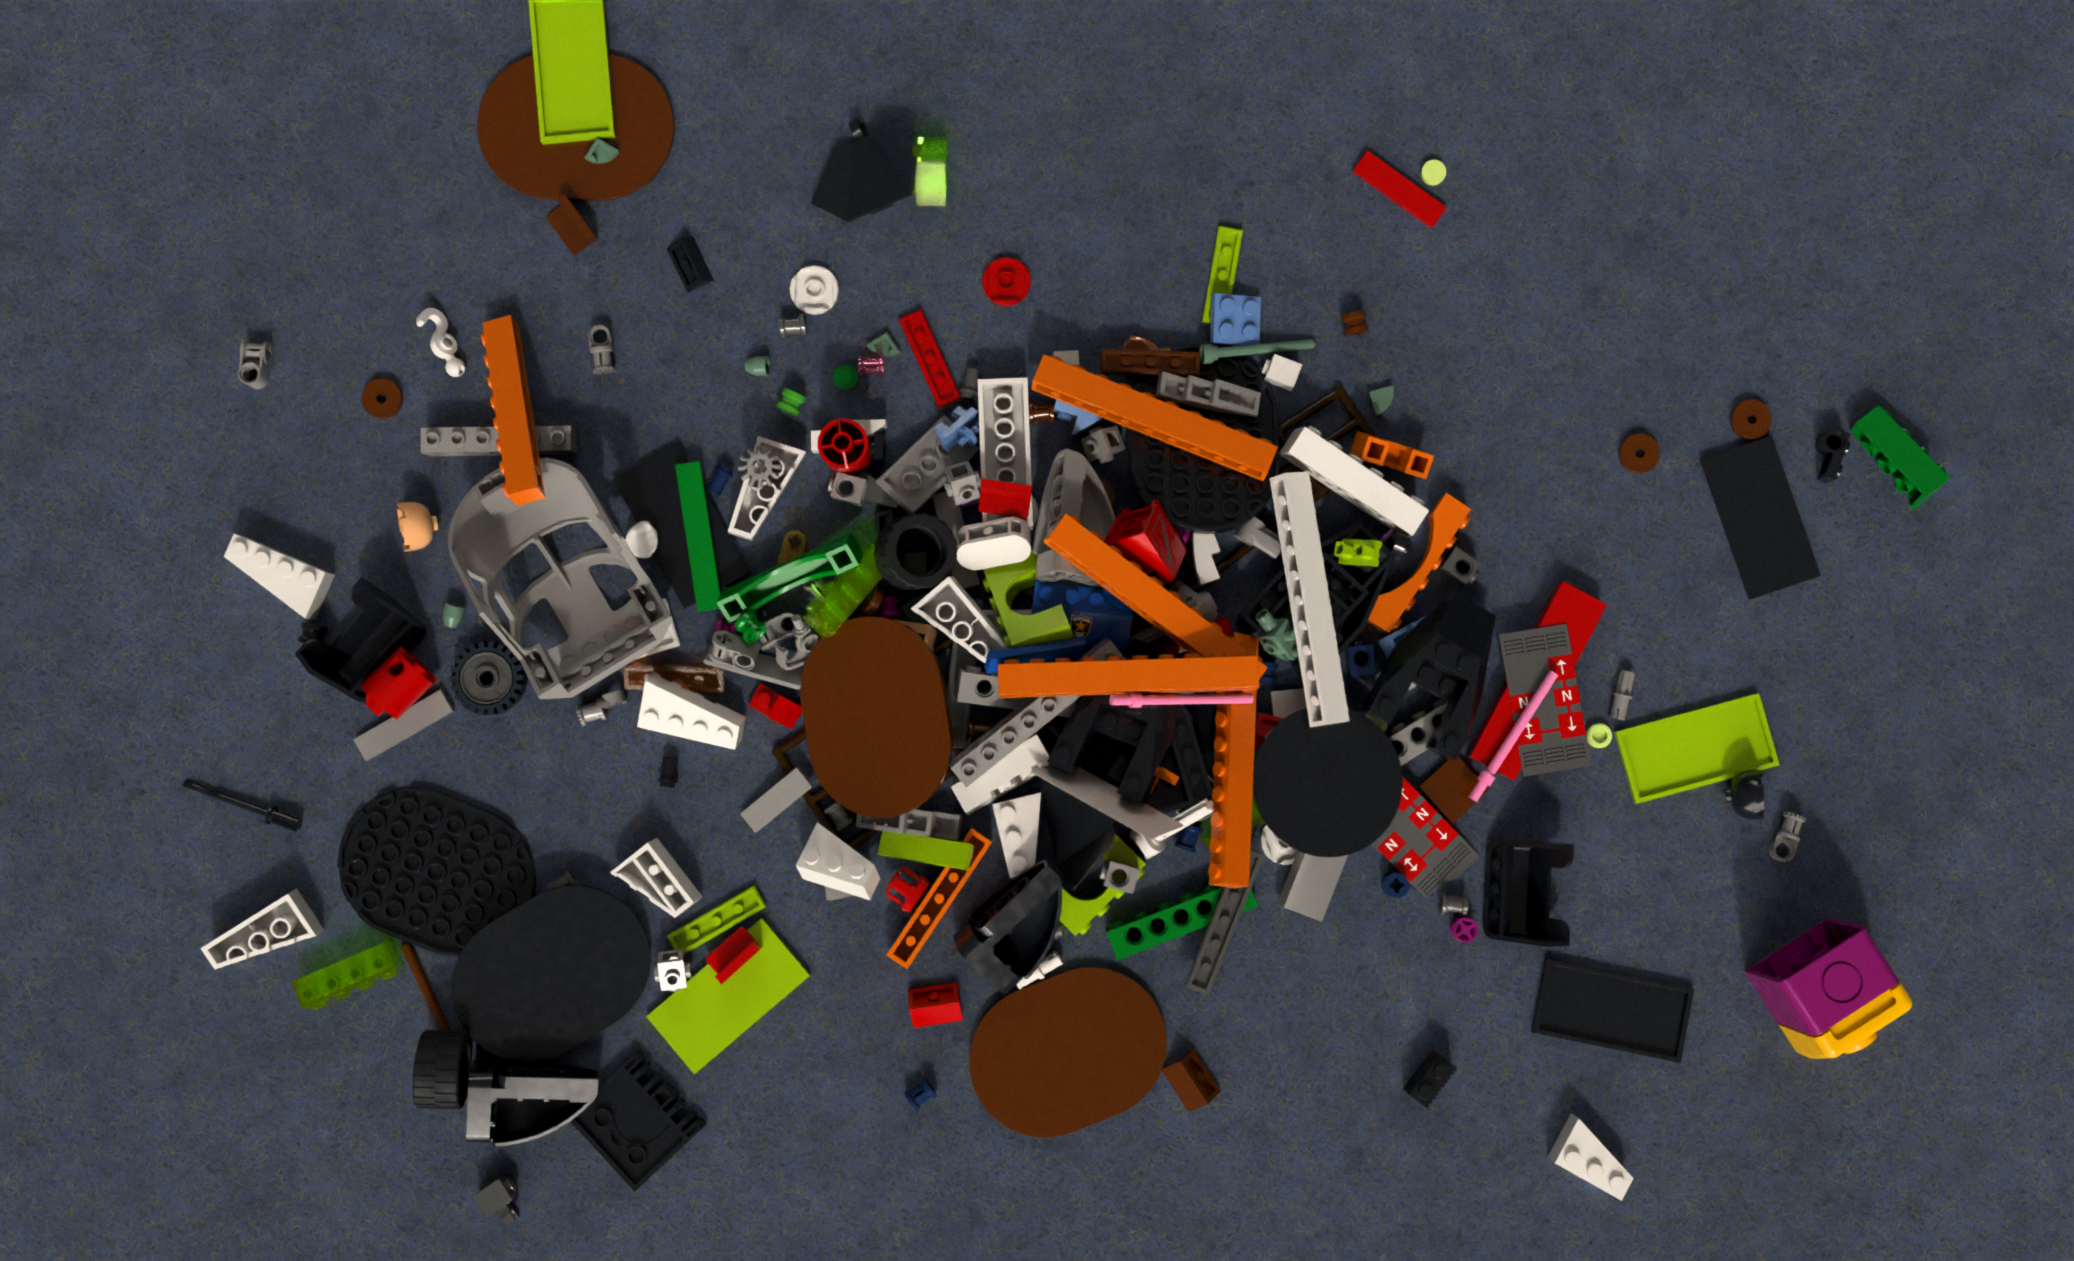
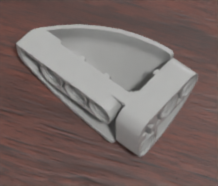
M1064 449L1055 456L1039 509L1032 549L1033 554L1037 555L1035 578L1048 583L1103 588L1043 542L1059 517L1065 513L1079 518L1082 521L1081 525L1087 530H1094L1100 534L1103 542L1115 519L1103 484L1087 459L1079 452Z

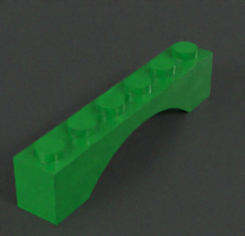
M850 532L722 590L716 603L728 623L733 622L743 614L755 611L768 601L796 586L821 577L838 575L860 565L864 552L853 533Z

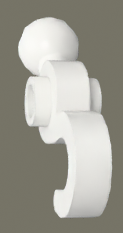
M435 308L423 310L416 318L417 326H423L427 319H431L436 324V330L430 341L431 350L439 358L446 359L445 368L450 376H462L466 369L465 363L454 355L457 351V342L453 336L446 333L448 329L446 317Z

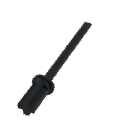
M185 780L182 785L188 789L265 816V823L268 825L273 823L295 832L302 826V818L281 811L275 805L271 806L268 810L189 780Z

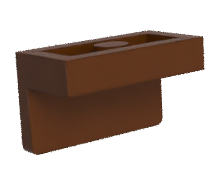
M563 194L557 199L560 206L546 215V219L571 253L576 255L598 238L571 201Z
M1194 1049L1186 1052L1178 1061L1162 1069V1072L1187 1111H1192L1209 1104L1221 1092Z

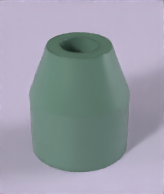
M754 356L745 361L746 372L755 376H769L770 369L766 370V364L770 366L769 356Z
M445 602L442 613L444 626L456 628L463 619L465 606L459 605L457 607L455 603Z

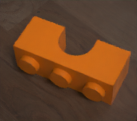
M1357 431L1349 455L1353 454L1363 461L1380 466L1384 465L1423 479L1427 478L1434 459V455L1360 431Z

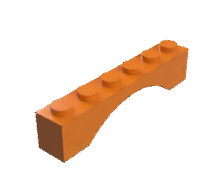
M1448 493L1440 497L1428 515V544L1418 568L1399 587L1378 596L1367 621L1369 624L1384 634L1397 630L1402 622L1400 616L1404 610L1408 612L1416 601L1413 598L1418 589L1422 591L1430 579L1427 575L1431 569L1435 571L1443 560L1440 557L1445 548L1449 550L1457 539L1454 536L1459 528L1462 530L1470 520L1468 514L1471 509Z

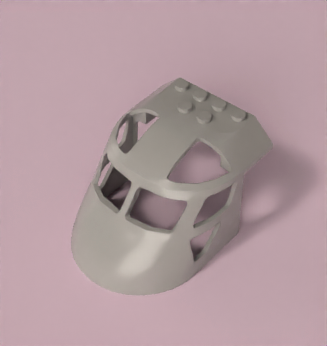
M540 458L546 498L516 506L504 494L503 483L506 482L500 468L480 480L458 505L449 527L448 549L452 562L478 614L519 659L539 699L573 698L660 645L673 618L649 576L584 476L576 468L563 461ZM587 522L608 546L607 548L589 550L563 562H558L544 542L543 536L568 524ZM530 543H535L551 565V568L532 582L520 594L517 601L512 603L499 577V572L513 556ZM603 563L619 565L632 570L637 577L635 585L627 589L632 599L620 609L613 611L589 571L590 566ZM470 577L482 583L484 599ZM495 598L510 621V633L501 625L497 617ZM541 598H546L564 627L568 639L562 644L547 650L540 643L533 647L524 648L523 632L525 621L533 606Z

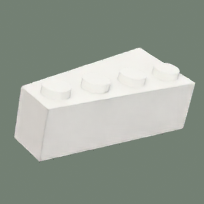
M758 436L753 453L754 455L757 454L756 448L761 446V454H764L766 449L770 448L769 458L778 455L779 459L772 464H780L781 470L772 471L779 475V479L769 477L773 483L771 487L767 485L766 481H762L763 489H758V481H755L753 487H749L748 483L751 477L744 480L728 528L729 534L751 541L754 539L806 455V451ZM756 462L753 465L757 474H761V471L763 473L766 471L763 462H759V465Z
M296 888L200 949L213 968L218 969L249 957L317 936L324 929Z

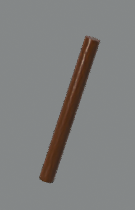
M407 943L401 946L438 1029L451 1031L412 945Z

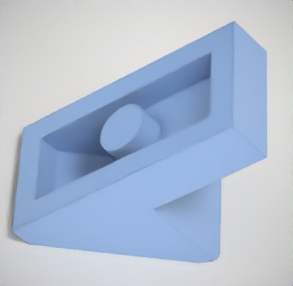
M1056 400L1054 413L1058 414L1057 417L1065 421H1071L1072 418L1076 419L1071 438L1101 423L1103 420L1102 417Z

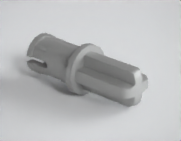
M1626 670L1620 672L1616 692L1612 693L1614 700L1609 717L1615 719L1617 717V719L1625 721L1629 699L1633 698L1630 695L1635 673Z

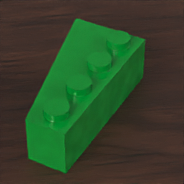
M1879 405L1857 421L1850 430L1871 457L1875 455L1878 457L1877 464L1882 472L1893 476L1896 483L1895 488L1900 494L1906 493L1912 500L1909 506L1913 510L1933 496L1950 479L1946 469L1942 465L1936 464L1929 457L1928 451L1911 438L1909 431L1900 427L1894 421L1892 414L1882 409Z

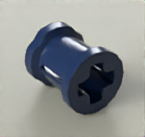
M1192 825L1182 829L1179 841L1175 842L1174 846L1196 853L1195 845L1199 833H1202L1203 829Z
M926 1077L922 1079V1083L909 1091L907 1089L904 1091L907 1100L916 1111L920 1109L922 1103L931 1097H937L936 1091Z

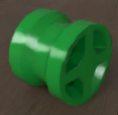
M753 611L743 614L734 625L738 632L743 633V639L747 643L757 641L767 630L764 623L758 621V616Z

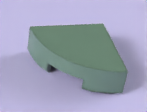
M597 137L584 158L591 163L602 164L613 160L620 152Z
M887 331L866 344L869 351L880 357H893L900 354L899 349Z
M1393 385L1368 392L1374 416L1380 415L1390 406L1394 396Z

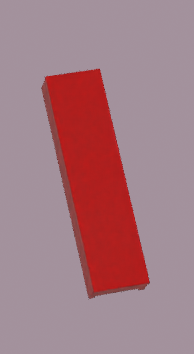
M1562 581L1556 584L1533 629L1567 624L1575 667L1607 604ZM1507 678L1466 756L1487 767L1514 726ZM1517 741L1497 770L1498 773L1515 781L1522 768Z

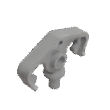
M822 612L820 614L823 616L821 621L822 624L828 625V630L818 635L815 630L811 629L809 623L803 621L799 614L794 615L791 620L794 624L793 634L797 637L795 642L797 651L790 659H787L788 650L785 647L776 646L777 663L785 670H792L805 665L816 643L824 634L839 625V623Z

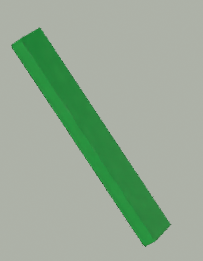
M701 462L677 464L675 469L697 612L720 609L716 602L721 594Z

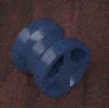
M1262 662L1268 668L1260 678L1259 683L1276 684L1275 670L1278 669V663Z
M1390 872L1382 879V890L1393 898L1403 897L1409 890L1408 879L1401 873Z

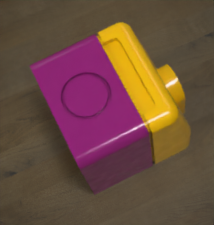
M1824 919L1744 971L1776 1022L1780 1023L1778 1025L1795 1051L1811 1059L1836 1058L1843 1053L1849 1054L1867 1047L1877 1038L1876 1032L1908 1012L1912 1007L1911 997L1865 926L1835 919Z

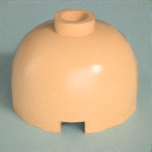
M417 502L397 503L399 508L397 509L399 529L402 537H404V543H402L404 552L423 549L432 541L433 531L438 530L436 516H431L429 509L423 504Z

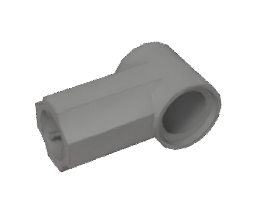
M1256 517L1238 527L1233 534L1241 542L1258 548L1273 559H1276L1281 552L1279 535L1266 528L1265 524Z

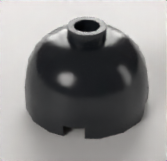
M1762 770L1742 771L1732 779L1731 787L1725 788L1726 803L1731 802L1733 811L1743 818L1764 819Z

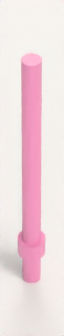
M1551 670L1548 672L1486 770L1481 771L1477 778L1479 781L1468 796L1470 799L1477 802L1486 787L1491 786L1495 780V773L1557 679L1558 675Z
M1129 692L1128 695H1110L1109 703L1110 705H1128L1130 708H1141L1142 705L1253 703L1254 697L1252 693L1142 695L1141 692Z

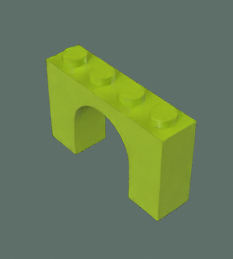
M1032 550L1029 557L1022 562L983 569L986 576L985 579H982L987 594L990 592L993 594V597L989 598L994 613L997 611L1000 613V617L996 618L1001 632L1006 630L1008 635L1003 637L1007 648L1074 637L1062 604L1033 615H1020L1011 610L1012 603L1017 595L1025 589L1035 586V581H1040L1035 578L1037 555L1033 554Z
M1115 834L1114 844L1103 857L1107 863H1109V860L1139 868L1138 880L1144 874L1145 870L1143 867L1146 864ZM1117 869L1112 873V880L1116 883H1121L1126 878V873L1122 869ZM1062 886L1060 921L1075 936L1079 932L1083 935L1093 925L1090 921L1096 915L1101 917L1110 908L1108 903L1114 897L1119 899L1125 892L1106 887L1098 896L1082 899L1071 895Z

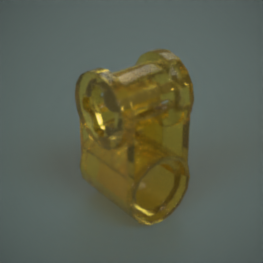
M792 530L785 535L777 565L807 552L809 540L805 533ZM798 535V539L802 541V544L797 545L794 549V544L790 543V540Z

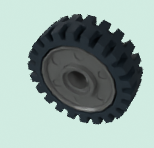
M483 641L463 649L460 652L461 655L455 658L454 662L456 663L454 666H451L450 670L452 671V676H449V681L452 682V686H450L451 691L455 693L454 697L457 701H460V705L473 713L496 715L512 709L515 704L519 703L521 696H524L526 691L525 687L528 683L527 674L519 659L505 644ZM487 672H492L494 680L490 685H487L484 681V676Z

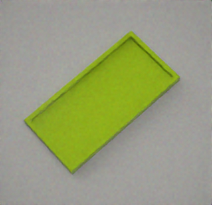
M528 0L540 142L545 145L596 140L597 137L600 139L616 138L604 0Z
M1759 693L1614 732L1634 804L1731 779L1742 771L1764 770L1780 765Z
M763 918L748 929L749 933L762 948L723 984L715 978L717 973L707 964L687 981V988L674 992L646 1016L693 1074H696L810 976L809 972Z

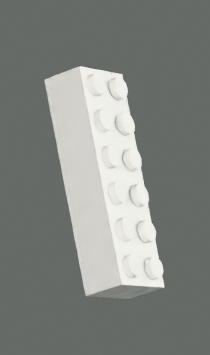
M1027 377L978 379L981 482L983 478L1032 486ZM1032 495L1028 518L1022 519L1029 525L1030 530H1033ZM982 513L983 522L1008 517Z
M1309 426L1308 428L1294 429L1279 455L1304 472L1309 471L1310 476L1389 529L1392 528L1394 531L1409 534L1410 536L1414 535L1429 512L1424 507L1425 503L1421 499L1413 495L1410 498L1403 493V487L1395 482L1388 483L1382 479L1384 475L1374 468L1369 470L1362 465L1363 461L1353 454L1348 456L1341 451L1343 448L1341 445L1333 440L1327 442L1321 438L1322 433L1316 428Z

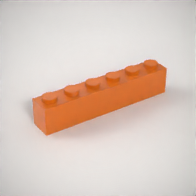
M974 828L970 829L962 843L974 845L969 871L950 867L944 868L886 956L905 969H908L993 841Z

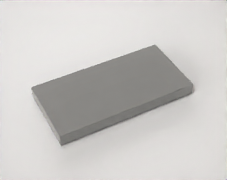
M945 415L876 480V484L908 514L916 513L944 486L945 482H948L945 467L969 461L980 450L976 444L971 446L965 443L962 447L957 445L949 453L945 451L942 441L935 433V426L941 421H945L950 426L953 424Z

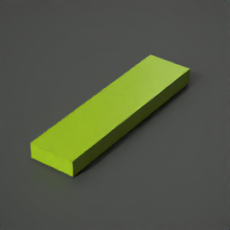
M1225 226L1218 227L1202 323L1210 324L1211 294H1232L1243 233L1242 229Z
M882 831L877 854L969 871L974 845L926 836Z
M754 885L670 933L667 937L674 950L683 949L684 954L767 906Z

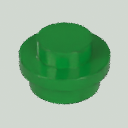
M841 365L834 371L833 380L837 387L848 390L857 384L858 374L852 366Z

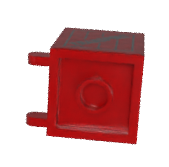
M1159 499L1153 500L1150 506L1131 511L1129 508L1123 509L1121 514L1115 517L1104 540V543L1108 546L1113 545L1123 553L1122 556L1129 562L1134 561L1143 568L1142 572L1146 575L1156 577L1163 584H1168L1175 579L1187 551L1162 510Z

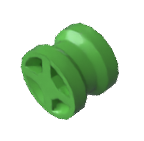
M784 388L782 391L783 397L777 402L776 407L798 417L800 414L799 408L801 404L805 403L806 398Z

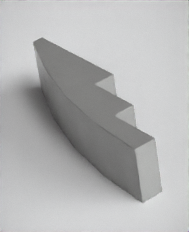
M1164 371L1159 374L1156 390L1157 398L1210 411L1250 417L1258 416L1260 392L1218 379L1211 382L1191 375L1183 378Z
M914 809L908 813L887 818H873L857 814L856 827L960 840L963 815L923 809Z

